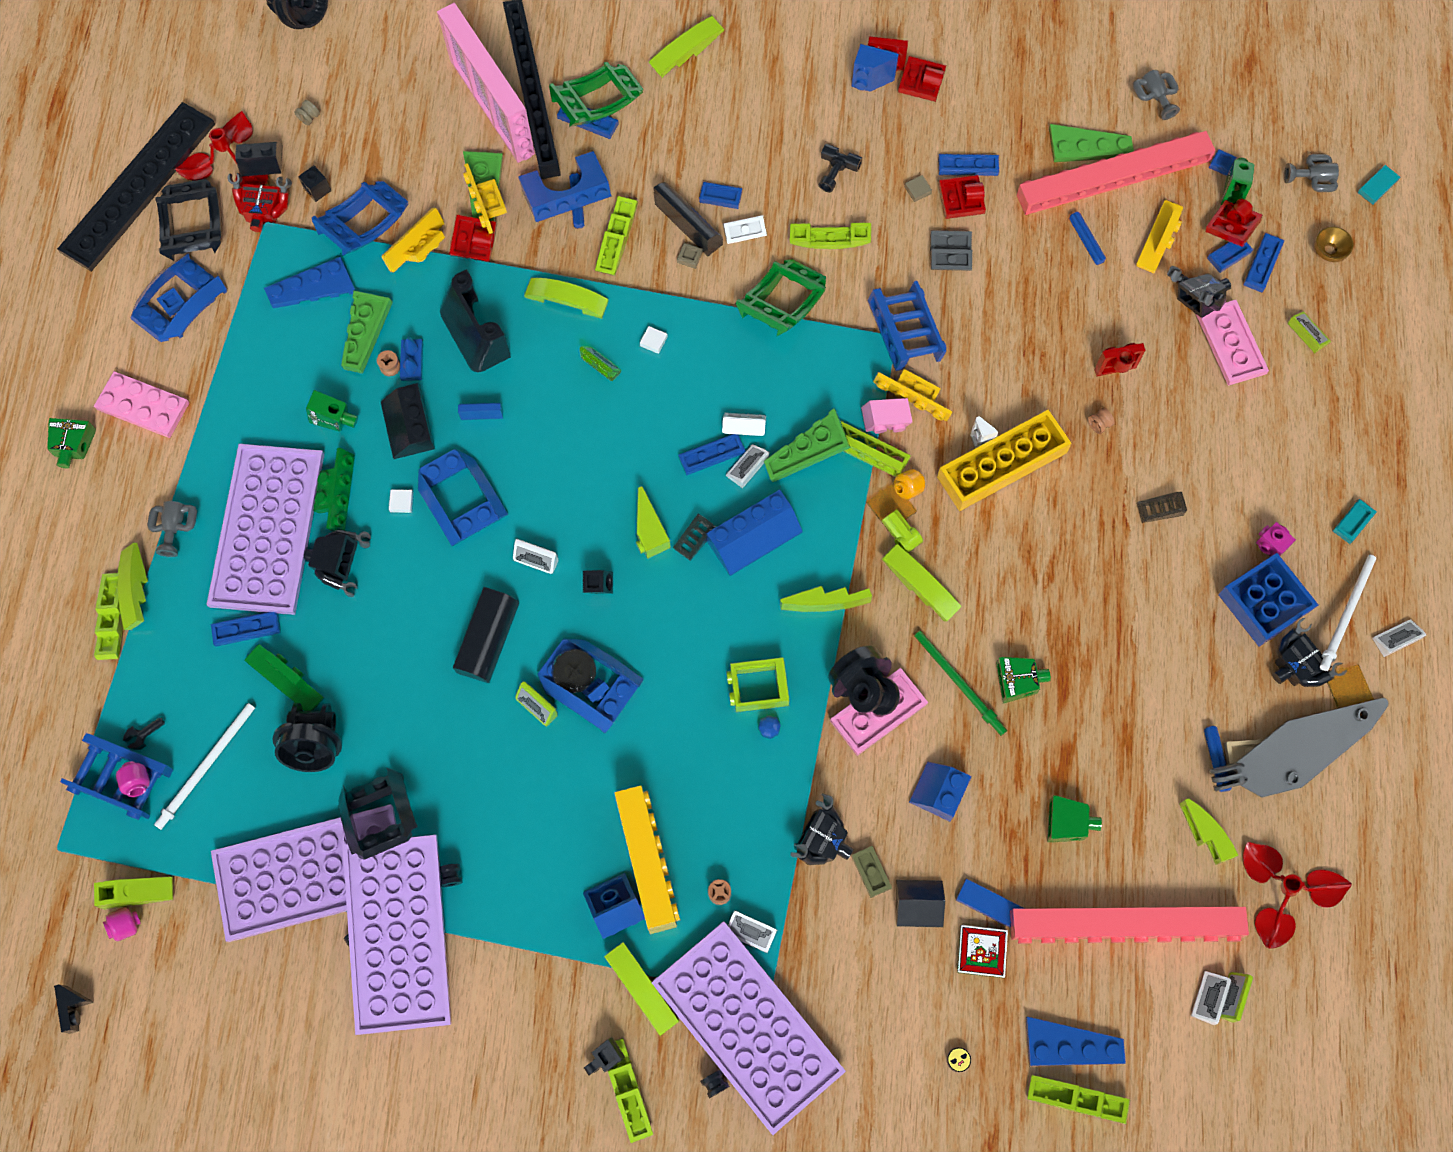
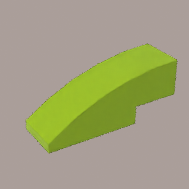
M1186 799L1179 804L1197 846L1207 844L1215 865L1239 856L1222 827L1201 806L1191 799Z

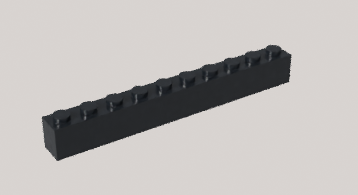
M522 0L503 2L504 12L541 180L561 176Z

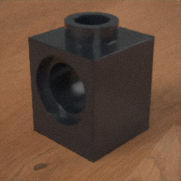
M315 165L298 176L303 189L315 202L331 192L326 177Z
M605 570L583 571V593L613 594V572Z

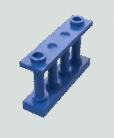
M918 281L913 282L908 293L889 297L883 296L881 288L874 289L867 301L895 371L903 370L909 358L933 353L936 362H940L947 352L946 344L941 339L925 300L924 291L920 288ZM912 301L915 308L914 311L893 315L890 313L887 305ZM919 318L922 328L900 332L897 330L895 323ZM926 336L929 342V346L907 350L904 348L902 340Z
M86 733L82 741L89 745L87 748L89 751L73 782L62 778L60 783L66 785V790L79 796L80 792H83L127 811L126 815L137 820L140 817L149 819L150 815L141 810L157 778H160L162 775L170 778L173 769L163 763ZM102 751L109 753L107 756L109 759L93 790L81 786L97 754H100ZM121 759L143 764L146 769H149L147 773L149 774L150 785L144 794L137 797L133 807L121 802L125 794L121 793L119 787L113 798L101 794L117 762H120Z

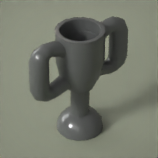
M1152 70L1146 73L1142 79H1137L1133 82V89L1140 100L1149 101L1155 99L1160 102L1163 107L1161 112L1162 120L1171 119L1180 111L1177 105L1170 104L1166 98V95L1176 94L1179 90L1177 82L1170 73L1160 74L1158 70ZM1164 79L1168 83L1170 89L1166 88ZM1141 85L1144 86V88H1145L1146 92L1148 93V95L1144 92V90H1143V88H1142Z
M1309 155L1306 159L1308 169H1296L1293 164H1286L1284 171L1286 184L1294 181L1296 177H1307L1311 180V186L1316 192H1333L1338 188L1339 166L1337 163H1332V158L1329 155ZM1313 162H1326V163L1314 164Z
M166 501L163 503V506L151 508L147 523L148 529L152 532H165L164 544H161L156 549L158 555L166 557H176L178 555L177 549L173 546L174 534L178 530L190 531L194 528L197 517L196 507L179 502ZM161 512V524L156 526L158 513ZM188 512L187 523L183 525L184 513Z

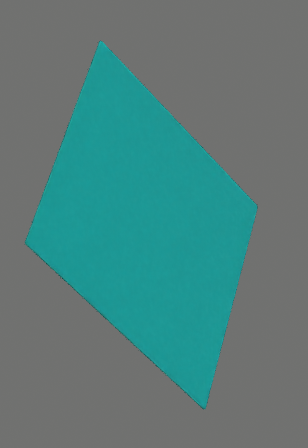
M266 222L263 225L172 499L174 502L196 507L197 517L195 526L190 531L178 530L174 534L173 546L178 551L176 557L161 556L155 550L147 574L148 582L143 586L146 602L140 605L144 621L128 631L94 736L131 750L127 746L134 743L137 737H133L126 743L123 741L126 730L132 726L136 730H141L161 717L165 721V725L146 737V747L141 750L131 751L163 763L172 768L173 772L170 778L163 775L157 778L141 810L150 815L149 819L140 817L137 820L127 816V811L83 792H80L79 796L74 794L57 850L216 884L211 851L340 818L338 800L343 785L346 791L349 792L356 786H363L371 783L378 777L387 776V768L402 773L404 777L403 781L406 786L408 799L418 826L411 830L412 837L437 835L439 865L460 864L459 875L462 877L463 883L452 887H441L445 933L608 968L612 967L604 956L624 942L645 974L658 978L722 922H725L728 926L733 912L737 911L777 930L768 953L741 942L774 982L797 858L792 857L791 852L797 853V850L794 849V843H798L803 832L831 686L828 677L832 667L835 665L845 609L827 612L781 610L780 599L820 586L823 587L824 593L846 587L849 593L873 466L842 451L772 482L764 463L748 483L741 488L726 477V474L744 454L687 476L678 455L732 435L722 432L723 416L725 413L765 415V434L763 436L738 435L745 452L753 444L768 451L769 457L785 445L788 446L796 440L795 437L799 434H804L815 422L829 415L828 412L832 409L837 411L840 421L878 439L879 434H875L874 431L866 432L861 407L869 401L886 400L887 391L881 390L873 382L878 372L890 378L893 364L881 333L802 319L791 329L777 336V329L753 318L749 314L742 319L738 308L435 252H430L422 262L405 261L395 272H390L382 259V255L392 246L391 244L373 241L356 251L342 256V249L325 234L318 235L317 231ZM341 257L355 291L390 298L393 303L363 374L344 370L341 366L345 342L348 339L347 328L351 321L350 309L354 302L353 294H339V297L331 298L328 296L319 298L318 301L311 302L306 300L300 301L299 304L273 308L264 288ZM466 269L472 278L473 288L479 300L473 304L474 317L479 325L494 322L500 326L505 335L511 358L483 372H474L469 368L440 315V307L452 278L457 273ZM547 278L586 288L607 298L608 304L603 318L583 314L582 309L545 300L543 303L525 298L524 295L530 279ZM648 326L667 333L668 337L659 354L640 346ZM408 337L422 339V380L401 381L400 371L394 376L382 374L377 364V357L381 352L393 351L400 362L401 340H406ZM586 348H593L619 369H612ZM418 383L423 395L435 449L393 459L381 401L396 388ZM313 390L345 402L348 413L358 416L355 428L344 425L342 431L338 432L309 423L306 407ZM500 403L503 410V419L461 420L458 413V405ZM860 437L854 438L865 444L864 439ZM247 444L323 451L322 470L334 468L337 448H342L354 454L355 459L345 530L356 532V535L368 532L371 536V539H362V541L370 543L368 548H362L358 542L347 581L343 580L345 584L352 582L357 586L358 589L354 587L347 589V592L354 594V597H348L342 589L337 590L323 584L315 576V570L309 567V562L305 561L295 615L278 613L281 633L215 647L213 645L211 624L266 613L210 608L207 606L238 445ZM457 449L474 458L508 515L460 543L451 546L418 491V472L421 467ZM467 468L430 488L450 522L487 501ZM641 486L670 540L671 546L670 549L648 559L645 553L639 552L636 541H638V488ZM391 490L413 491L412 513L389 511ZM781 490L792 506L803 533L730 576L707 543V533L776 491ZM188 512L184 513L183 525L187 523ZM314 512L307 549H313L315 540L318 537H325L333 532L326 528L328 512L321 514ZM164 531L161 532L157 547L164 544ZM516 539L556 552L558 563L553 574L514 561L513 553ZM605 570L613 572V594L583 593V571ZM483 587L505 593L519 602L490 683L457 674L453 669ZM563 638L585 640L644 679L606 733H603L598 727L567 706L545 694L537 674ZM258 644L275 656L278 653L288 661L286 665L291 669L294 666L304 674L302 679L324 697L313 711H321L324 703L331 705L332 712L336 714L335 732L342 740V749L339 755L335 757L334 764L330 768L319 772H301L290 769L277 760L273 744V734L279 726L286 723L287 714L291 711L294 702L244 661ZM587 655L593 666L592 677L589 683L582 689L568 692L595 709L602 699L592 703L586 699L582 691L597 678L605 681L610 689L619 675ZM784 658L789 706L736 712L735 706L730 704L729 693L733 692V686L728 684L727 671H731L730 664ZM775 670L737 674L741 703L779 698ZM523 681L529 684L556 709L558 716L548 726L543 725L516 700L517 691ZM249 703L255 707L251 715L173 814L175 817L172 820L169 819L162 830L156 827L154 824L162 815L161 811L163 808L166 810L245 706ZM768 715L776 717L781 725L778 736L772 739L762 737L758 730L761 719ZM102 751L100 754H97L81 786L93 790L109 759L107 757L109 753ZM121 759L120 762H117L101 793L102 795L113 798L118 789L116 772L123 764L129 761ZM642 786L643 792L648 791L652 809H648V813H653L657 826V831L653 833L654 836L659 835L663 850L659 857L660 859L665 858L669 874L664 876L665 881L671 882L674 898H670L671 904L676 903L680 920L676 921V928L650 934L644 919L635 925L617 932L615 935L603 939L592 917L583 892L625 873L643 912L614 793ZM392 794L352 810L353 814L392 805L396 824L401 823ZM124 795L121 802L133 807L137 797ZM718 879L726 881L731 888V898L723 905L712 903L708 895L710 884Z

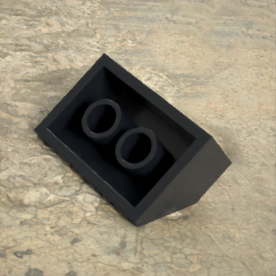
M418 383L396 388L381 401L393 459L434 450L435 447L423 395Z

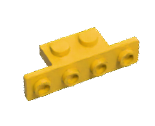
M468 163L464 164L466 172L463 173L466 184H471L468 187L471 198H476L477 200L473 203L476 212L482 214L479 216L482 228L487 227L488 233L491 234L493 231L489 219L507 213L495 179L476 185Z
M1167 200L1164 201L1137 261V267L1155 273L1165 249H1170L1174 242L1173 232L1177 233L1182 221H1179L1183 210L1182 206Z
M437 208L430 209L382 255V259L390 272H395L405 261L422 262L433 249L440 245L445 236L442 231L438 230L444 225V221Z
M905 369L897 382L879 372L873 381L878 388L894 393L898 399L908 398V401L913 403L914 407L922 411H928L937 420L947 421L952 414L951 410L934 402L941 388Z

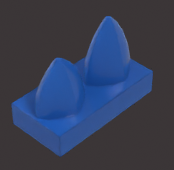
M408 337L406 340H401L400 379L401 381L422 380L423 341L422 339Z

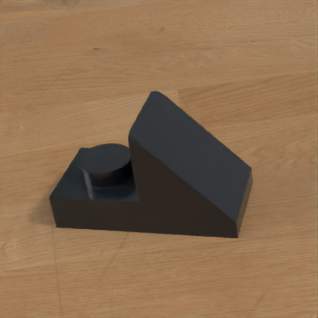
M54 985L61 1033L71 1034L78 1032L81 1018L76 1008L92 1004L93 1001L68 986Z

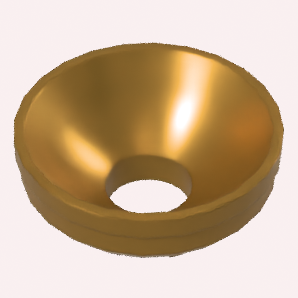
M1327 227L1319 232L1314 245L1317 254L1322 259L1329 262H1340L1351 254L1354 243L1351 235L1344 229ZM1326 246H1332V247H1334V249L1336 250V253H1335V254H1329V253H1327L1326 250H1325V247H1326Z

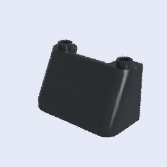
M466 269L457 273L452 278L440 307V315L469 368L474 372H483L511 358L505 335L500 326L494 322L479 325L474 317L473 304L479 300L473 288L472 278Z

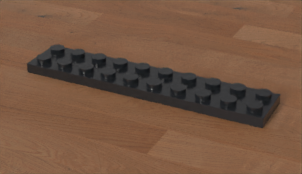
M182 102L57 250L92 272L176 172L175 168L188 158L214 127V120Z

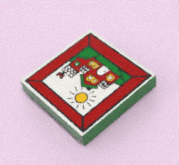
M961 925L957 973L1005 978L1008 930Z

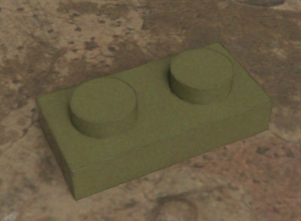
M873 846L851 855L870 898L892 889Z

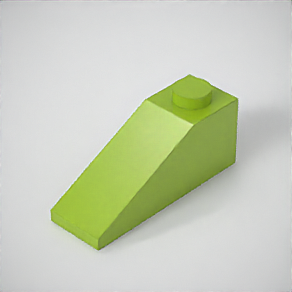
M641 486L638 488V541H636L639 552L645 553L648 559L670 549L671 546L670 540Z

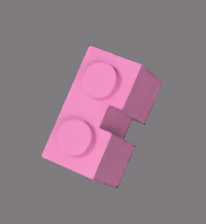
M908 398L873 400L861 407L866 432L874 431L875 434L886 432L887 429L893 430V432H901L906 430V427L912 423Z

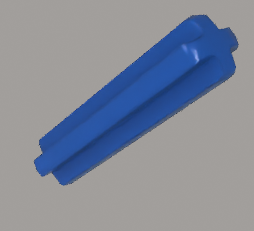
M578 173L569 176L570 189L579 183L581 178ZM582 206L572 210L573 225L576 229L585 226Z
M1080 212L1072 213L1069 219L1096 265L1104 263L1106 256Z
M1216 726L1206 727L1204 733L1213 768L1225 766L1226 761L1218 728ZM1230 781L1218 782L1217 785H1218V784H1222V783H1226V782H1230ZM1231 787V788H1227V789H1223V790H1219V791H1220V792H1227V791H1230V790L1232 789V787Z

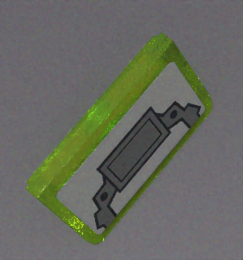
M581 346L579 348L581 359L613 382L621 373V369L592 347Z

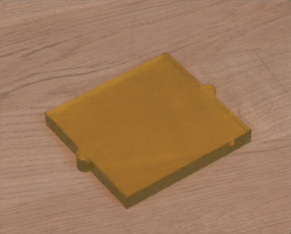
M894 484L883 491L879 490L876 496L866 502L881 522L896 509L905 520L917 513V510L909 500L902 499L897 495Z
M1359 664L1347 668L1340 667L1337 673L1340 674L1347 670V673L1344 676L1336 675L1333 680L1327 682L1337 708L1374 700Z

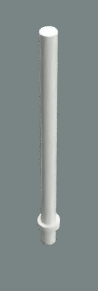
M1374 555L1367 556L1328 649L1322 654L1323 660L1320 668L1324 671H1328L1331 663L1336 660V651L1376 561Z
M249 703L245 706L166 810L163 808L161 811L162 815L154 824L156 827L162 830L169 819L172 820L175 817L173 814L251 715L255 707Z

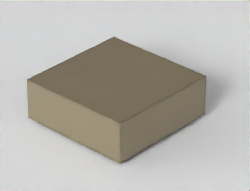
M923 175L905 183L904 187L914 202L932 194V189Z
M684 243L678 255L677 263L696 269L703 249Z

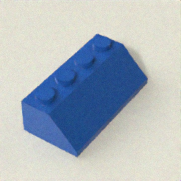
M778 490L707 533V543L731 576L803 533L792 506L781 490Z

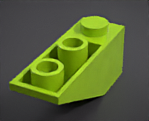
M173 877L120 879L94 883V906L104 910L173 900Z

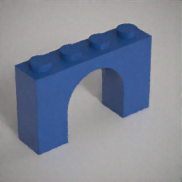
M594 151L575 157L581 179L577 185L568 190L553 191L544 186L537 170L518 176L522 192L536 222L612 197L609 182Z

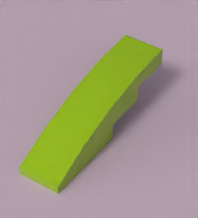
M710 16L672 41L654 56L649 63L663 78L676 65L680 67L693 54L697 57L724 31V28L713 16Z
M617 197L614 213L611 214L608 229L603 237L595 271L615 276L632 227L638 205L637 200Z
M132 543L121 551L118 567L117 589L124 630H132L144 621L140 605L146 602L142 586L148 580L137 543Z
M895 544L881 558L909 591L913 590L926 606H930L944 622L948 621L962 607L921 564L898 544Z
M118 573L102 574L95 608L98 613L95 627L97 642L94 656L96 660L119 659L123 623L119 609Z
M820 586L780 599L781 610L798 612H827L848 609L871 603L872 594L868 588L848 595L846 587L824 593L823 587Z
M624 942L604 956L660 1036L679 1022Z
M621 1038L615 1040L625 1058L611 1068L608 1074L630 1143L652 1136L653 1131L624 1039Z
M1031 1076L1028 1100L1127 1124L1130 1099L1039 1076Z

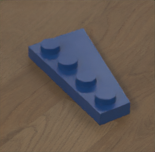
M338 257L265 287L264 290L271 306L279 308L299 304L300 301H318L319 298L328 296L334 298L339 297V294L345 293L351 295L355 288L341 257Z
M1026 1017L1029 1066L1126 1064L1124 1039Z

